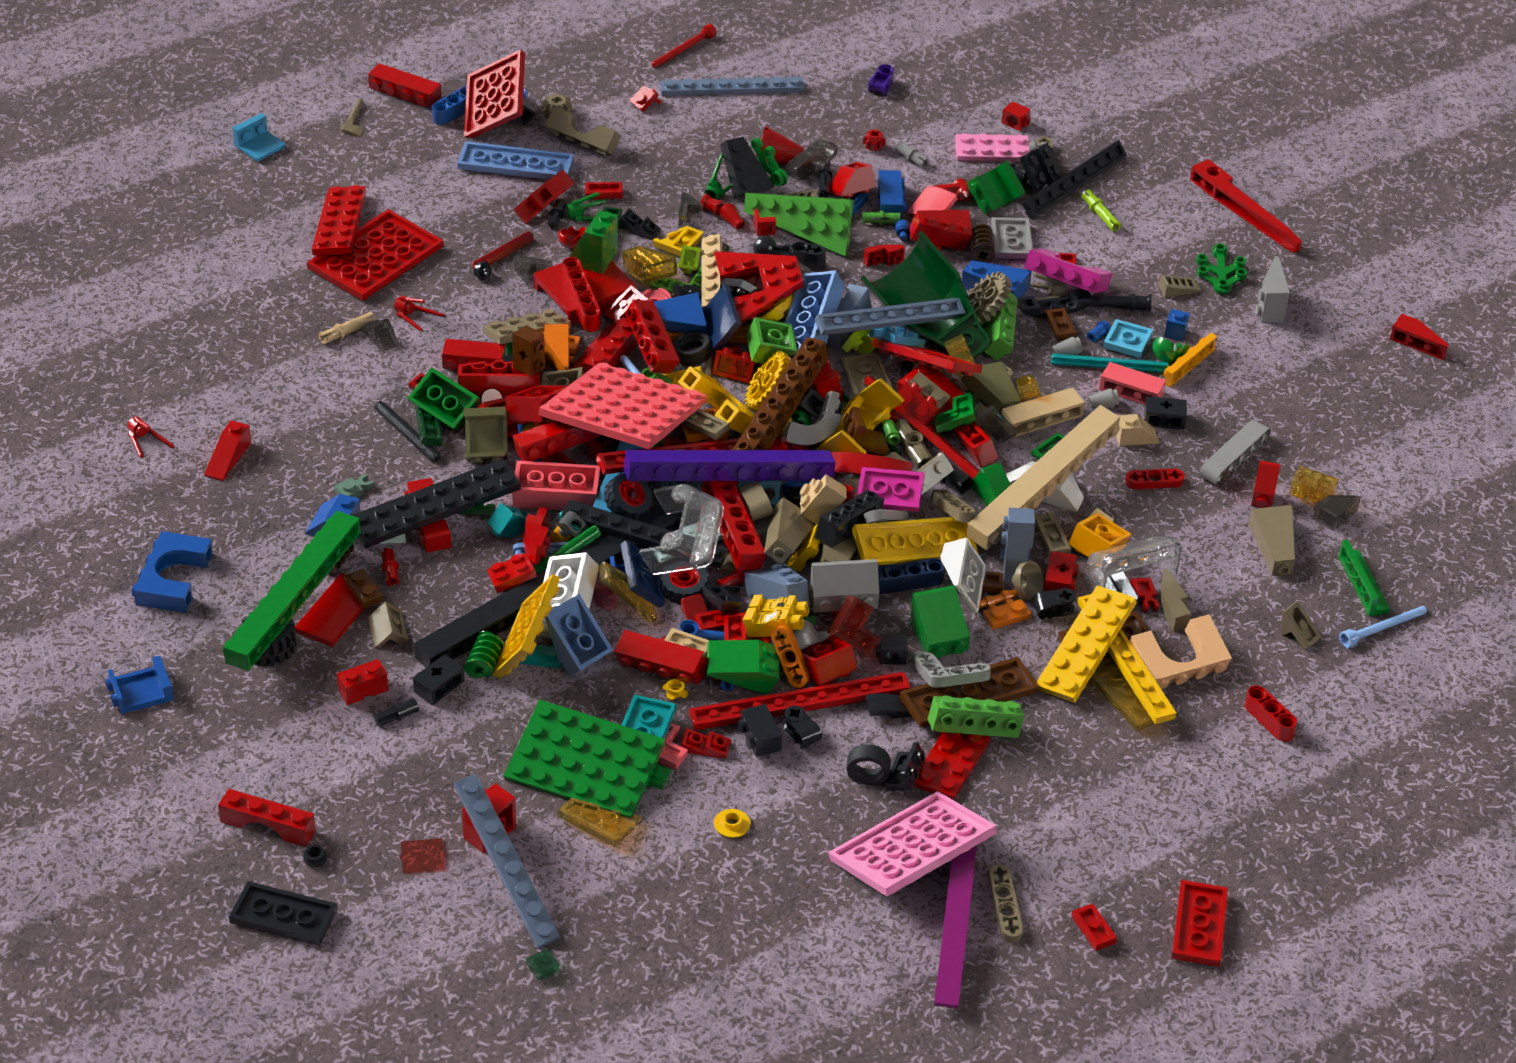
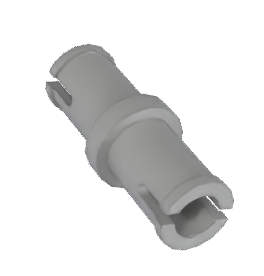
M902 140L898 141L900 146L896 143L894 150L905 156L906 160L909 162L913 161L921 168L926 167L924 164L928 165L929 158L920 154L915 147L911 148Z

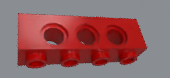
M633 299L625 314L650 372L671 374L680 360L654 301Z

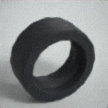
M701 331L683 333L677 337L673 344L680 360L679 363L685 366L702 364L711 357L713 352L709 336ZM701 346L693 351H684L689 347Z
M863 744L856 746L849 752L847 758V774L852 781L858 784H881L888 779L890 774V755L885 749L876 745ZM870 761L881 767L867 769L857 765V763Z

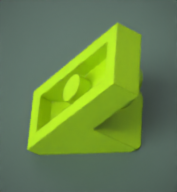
M871 329L854 332L842 348L846 352L854 349L860 354L872 353L876 347L872 346L873 338L869 336Z

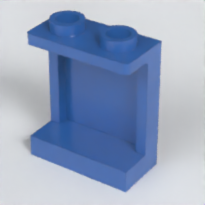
M161 656L152 657L153 667L115 677L112 669L107 670L109 678L105 679L108 692H113L110 695L114 708H119L120 714L174 700L172 685Z

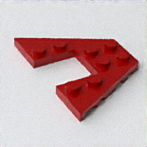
M714 252L721 281L724 278H737L760 272L764 286L763 291L733 298L741 323L749 318L753 320L758 314L773 307L774 302L781 297L785 299L794 291L804 287L796 256Z

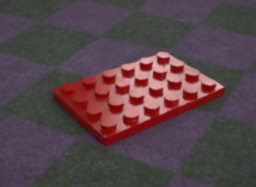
M387 209L357 229L351 254L317 255L307 262V268L364 301L444 247V240Z

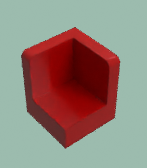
M754 209L753 224L756 235H776L775 216L760 218L758 209Z

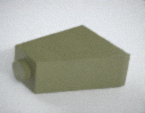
M1002 361L982 365L981 374L973 373L972 376L963 375L961 378L962 382L997 415L1002 414L1003 408L1019 404L1021 400Z

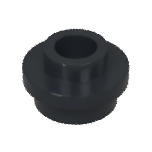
M485 261L477 263L474 267L475 277L481 281L491 275L490 264Z
M311 845L303 854L304 863L310 867H319L326 862L327 853L320 845Z

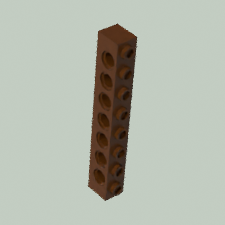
M810 337L805 339L732 450H769L828 361L829 354L825 341Z

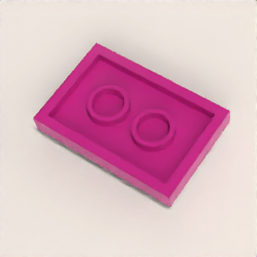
M862 467L857 495L866 490L873 491L885 499L882 509L919 512L925 474L924 472Z

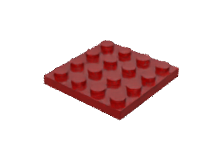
M521 49L467 75L465 138H474L522 115L525 52Z

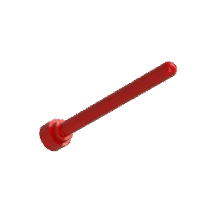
M710 23L705 25L701 33L654 60L651 66L657 68L704 38L711 39L717 35L715 26Z

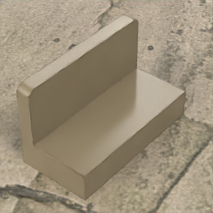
M385 601L368 617L374 647L380 648L389 639L400 645H404L408 641L401 609Z

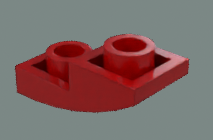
M888 244L864 248V264L867 267L881 262H885L889 266L904 261V245Z
M686 728L680 746L687 749L688 753L726 759L731 739L712 731L706 736Z

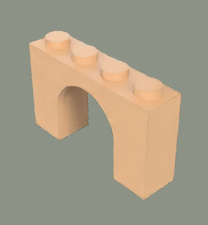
M1210 614L1191 619L1185 629L1196 654V659L1190 662H1176L1165 656L1152 631L1131 636L1130 642L1161 690L1172 683L1180 685L1190 678L1201 679L1208 673L1215 671L1218 674L1227 669L1232 657Z

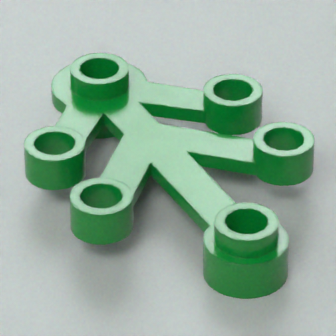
M758 137L751 140V146L758 156L757 159L765 172L771 175V177H768L776 186L786 185L788 175L786 171L779 168L774 158L776 155L775 149L769 146L762 151V140Z
M1217 243L1212 249V256L1217 259V267L1208 261L1206 254H1198L1196 258V263L1200 265L1197 269V276L1213 284L1214 291L1219 295H1227L1232 291V285L1240 280H1245L1247 277V270L1244 269L1246 258L1242 256H1237L1234 263L1225 268V258L1227 257L1228 249L1223 243ZM1209 271L1217 275L1218 279L1209 274ZM1236 271L1235 276L1226 280V276Z

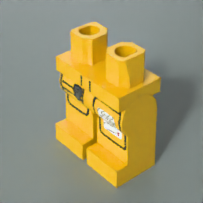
M754 595L743 618L747 636L770 637L773 630L780 625H787L792 631L802 630L804 626L803 617H808L809 614L808 603L797 602L795 595L778 599H763V595Z

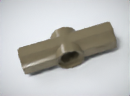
M905 418L899 419L895 423V427L901 433L900 442L904 446V454L912 459L917 469H920L933 457L923 443V435L916 431Z

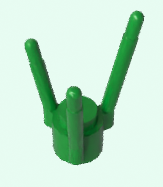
M722 153L712 178L704 191V195L708 194L716 200L718 197H723L731 189L730 184L722 189L721 183L715 181L722 163Z
M599 192L572 201V204H567L568 216L570 219L575 218L576 222L592 221L595 217L581 216L585 214L584 209L606 203L607 201L604 199L582 204L599 196Z

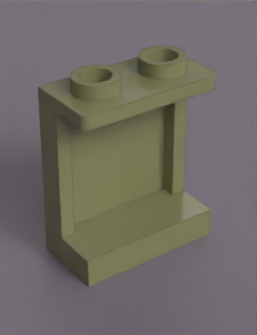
M506 408L464 409L466 460L470 461L471 464H482L483 461L491 460L492 463L502 458L503 460H509Z

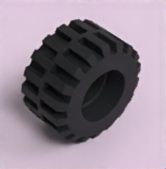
M247 617L243 618L242 623L239 626H241L245 622ZM293 618L255 665L259 662L261 666H266L267 663L275 666V662L281 664L284 662V658H291V653L294 654L296 651L295 647H297Z

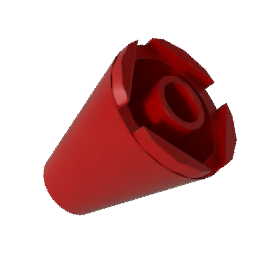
M764 127L761 137L763 142L762 151L772 146L776 152L774 158L777 164L799 166L800 162L804 163L807 152H804V147L772 128Z

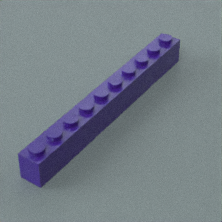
M625 450L623 469L628 481H811L813 478L821 480L825 474L833 478L836 462L829 450Z

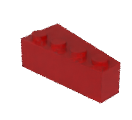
M503 359L495 360L491 364H487L485 361L459 364L458 384L476 396H482L489 389L497 390L502 396H509L540 385V371L529 376L513 368V361L504 362Z

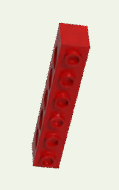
M703 481L702 490L736 570L761 569L767 555L764 553L765 548L761 544L760 535L756 533L754 528V522L748 515V508L744 506L742 495L737 490L736 481Z

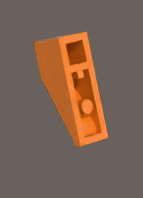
M545 324V329L542 333H544L546 355L558 371L569 369V324Z

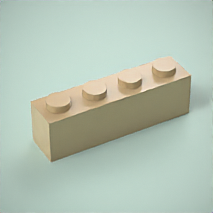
M1072 387L1003 408L1001 424L1013 438L1083 416L1085 402Z

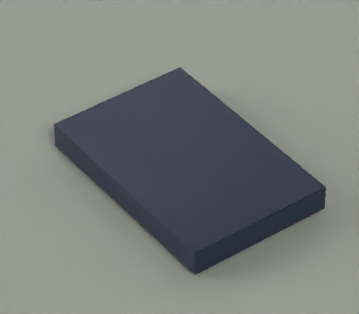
M723 284L703 309L712 349L715 351L720 350L741 325L730 287Z
M625 540L620 545L629 590L658 608L665 605L656 559Z

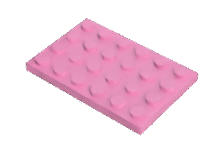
M937 791L828 853L830 861L885 896H889L977 844L986 841L991 836L997 834V828L995 824Z

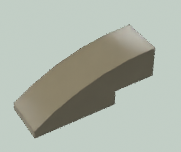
M1164 569L1160 588V601L1164 616L1174 632L1187 627L1191 612L1186 607L1187 594L1170 571Z

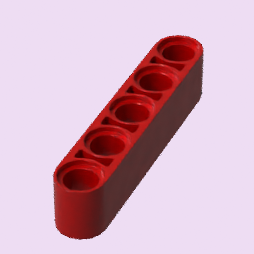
M567 257L562 262L563 281L583 329L589 332L597 331L600 328V308L579 259Z

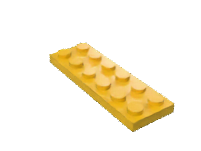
M953 517L855 524L852 527L861 560L877 559L878 566L933 558L941 560L945 543L964 538L969 540L978 553L975 542L967 537L968 523L959 522Z
M1097 585L1037 680L1038 690L1075 703L1137 603L1136 598Z

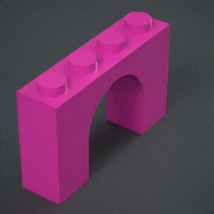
M1044 248L1030 249L1024 268L1093 293L1108 290L1113 276L1112 272L1098 267H1084L1060 259L1061 254Z

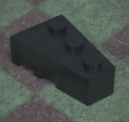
M744 137L726 140L720 144L734 198L744 197L746 193L757 194L766 192L775 187Z

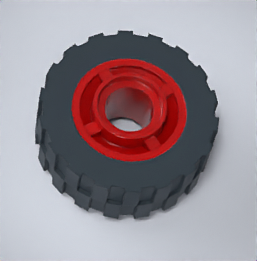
M625 472L616 475L605 486L603 493L605 496L604 501L612 513L636 519L644 514L652 504L651 489L648 487L647 482L628 481Z
M676 560L665 566L664 571L661 573V588L664 597L680 605L683 598L701 594L702 586L708 585L706 568L694 560Z

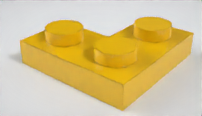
M818 523L803 539L801 548L787 562V566L795 572H800L805 567L806 561L809 558L813 559L819 552L818 545L821 542L814 538Z

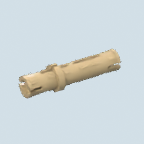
M368 312L343 324H335L333 328L320 332L319 339L324 338L321 341L324 345L338 338L343 339L349 333L374 324L376 322L375 316L370 318L373 313Z

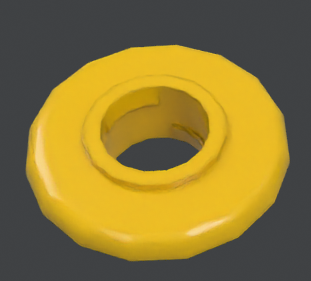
M725 809L719 812L714 819V827L717 832L728 838H737L745 835L751 824L747 814L737 809ZM736 820L738 823L730 824L727 821Z

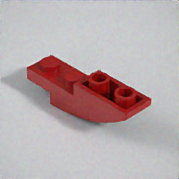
M562 169L535 190L513 211L527 224L573 186L575 182Z
M539 507L536 516L527 514L523 537L524 550L535 565H539L541 558L546 557L547 549H549L551 543V536H548L550 517L547 516L548 508Z

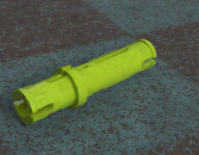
M1089 189L1086 190L1089 196L1084 192L1082 193L1081 197L1089 205L1090 210L1096 212L1112 232L1117 231L1114 225L1118 229L1121 228V223L1104 206V202L1100 198H1097Z

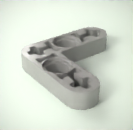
M920 652L914 656L915 668L927 684L932 687H947L983 682L990 679V666L988 664L977 663L944 668L932 653Z

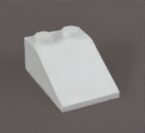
M967 538L945 543L941 554L942 564L945 566L955 588L972 612L976 614L979 610L986 565Z

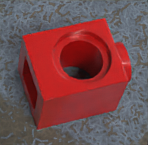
M1012 101L1003 109L1001 123L1020 131L1030 124L1031 109Z

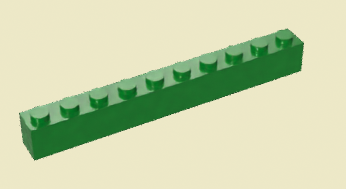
M336 510L331 518L327 519L322 529L316 532L309 544H306L302 553L293 560L288 570L284 571L278 582L272 585L269 593L259 601L254 611L248 614L245 622L236 629L235 634L230 640L225 642L223 653L226 664L248 672L358 538L360 534L358 517Z

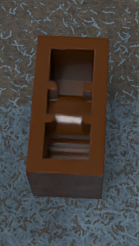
M527 325L512 333L513 368L529 376L544 369V333Z

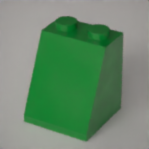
M600 210L583 233L569 257L579 259L583 269L602 274L617 253L618 215Z
M955 586L913 593L910 624L923 651L932 653L936 658L968 651L970 635Z

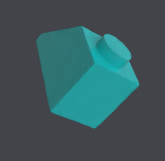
M500 503L487 524L493 528L492 533L500 538L505 536L511 539L525 531L528 513Z

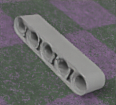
M1251 420L1203 464L1199 476L1218 486V483L1223 482L1230 475L1231 471L1233 472L1241 465V461L1249 458L1253 454L1251 453L1252 451H1256L1264 444L1262 443L1264 440H1268L1271 429L1255 420Z

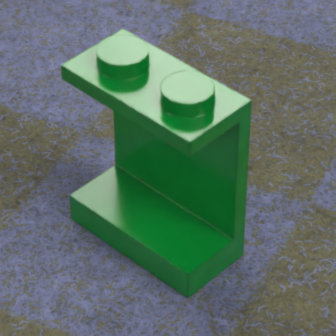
M1008 160L967 182L970 192L973 194L979 209L984 215L1026 193Z

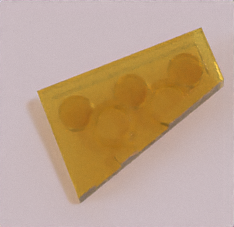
M571 798L558 809L559 818L613 847L617 846L642 820V816L634 814L633 818L622 816V811L613 809L612 812L602 810L597 804Z

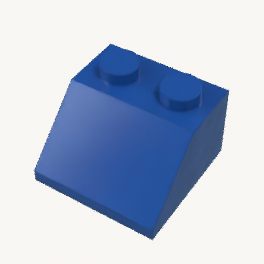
M339 494L323 503L305 534L315 536L316 532L322 529L327 519L331 518L336 510L349 515L361 512L360 498Z

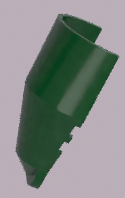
M922 231L919 233L917 244L912 252L893 271L873 282H869L864 275L861 277L862 283L865 287H868L869 291L883 307L959 298L966 312L963 318L926 322L925 324L901 325V327L918 333L920 338L953 355L955 358L969 362L989 348L990 337L981 327L959 272Z

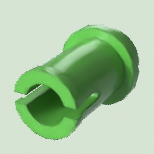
M885 420L882 423V429L886 435L885 440L890 445H897L901 440V433L897 431L893 420Z

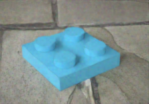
M1115 319L1104 341L1103 348L1141 359L1152 337L1153 329Z

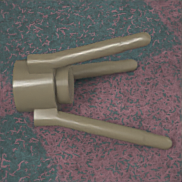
M1034 273V277L1052 282L1049 285L1030 283L1031 287L1048 289V294L1052 295L1050 297L1037 298V301L1065 297V282Z

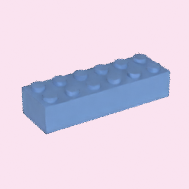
M837 271L801 274L804 287L795 291L785 320V324L792 325L797 351L807 337L825 341V344L827 343L829 334L821 335L815 318L817 314L834 313L838 310L845 285Z

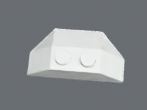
M1031 461L1007 473L1006 476L1010 484H1013L1036 462ZM1071 473L1063 484H1059L1050 496H1046L1041 502L1078 512L1084 496Z

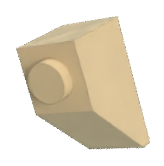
M1138 414L1118 415L1120 417V430L1116 438L1119 446L1159 443L1155 428Z

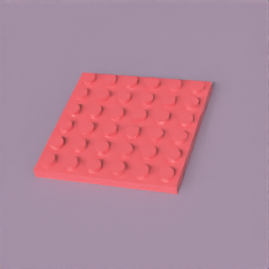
M598 363L539 408V416L650 449L703 406L707 401V395L697 390L682 388L677 384L665 383L661 379L645 377L644 374H635L624 368H615L607 363Z

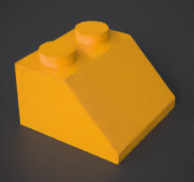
M1096 513L1077 523L1069 545L1078 553L1091 558L1095 564L1104 566L1116 557L1132 534L1101 514Z

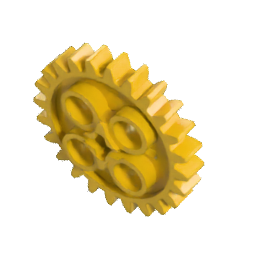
M777 351V353H773L772 357L769 356L767 362L764 361L762 367H759L758 371L753 375L754 377L750 381L751 385L747 388L748 392L745 394L747 398L744 402L754 412H758L791 362V357L784 352Z

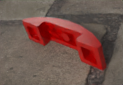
M831 452L836 462L834 474L847 476L849 474L861 475L862 467L912 471L913 463L899 459L863 453Z

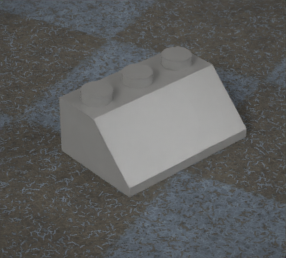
M877 559L812 563L810 598L813 613L878 609L879 579Z

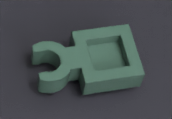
M364 474L356 481L350 478L334 485V491L338 495L358 497L363 495V489H372L374 481L366 482L368 481V475Z

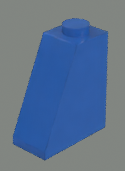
M698 292L654 302L667 331L680 333L701 331L707 334V325Z

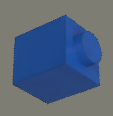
M1171 309L1166 322L1164 338L1183 342L1188 329L1190 313Z

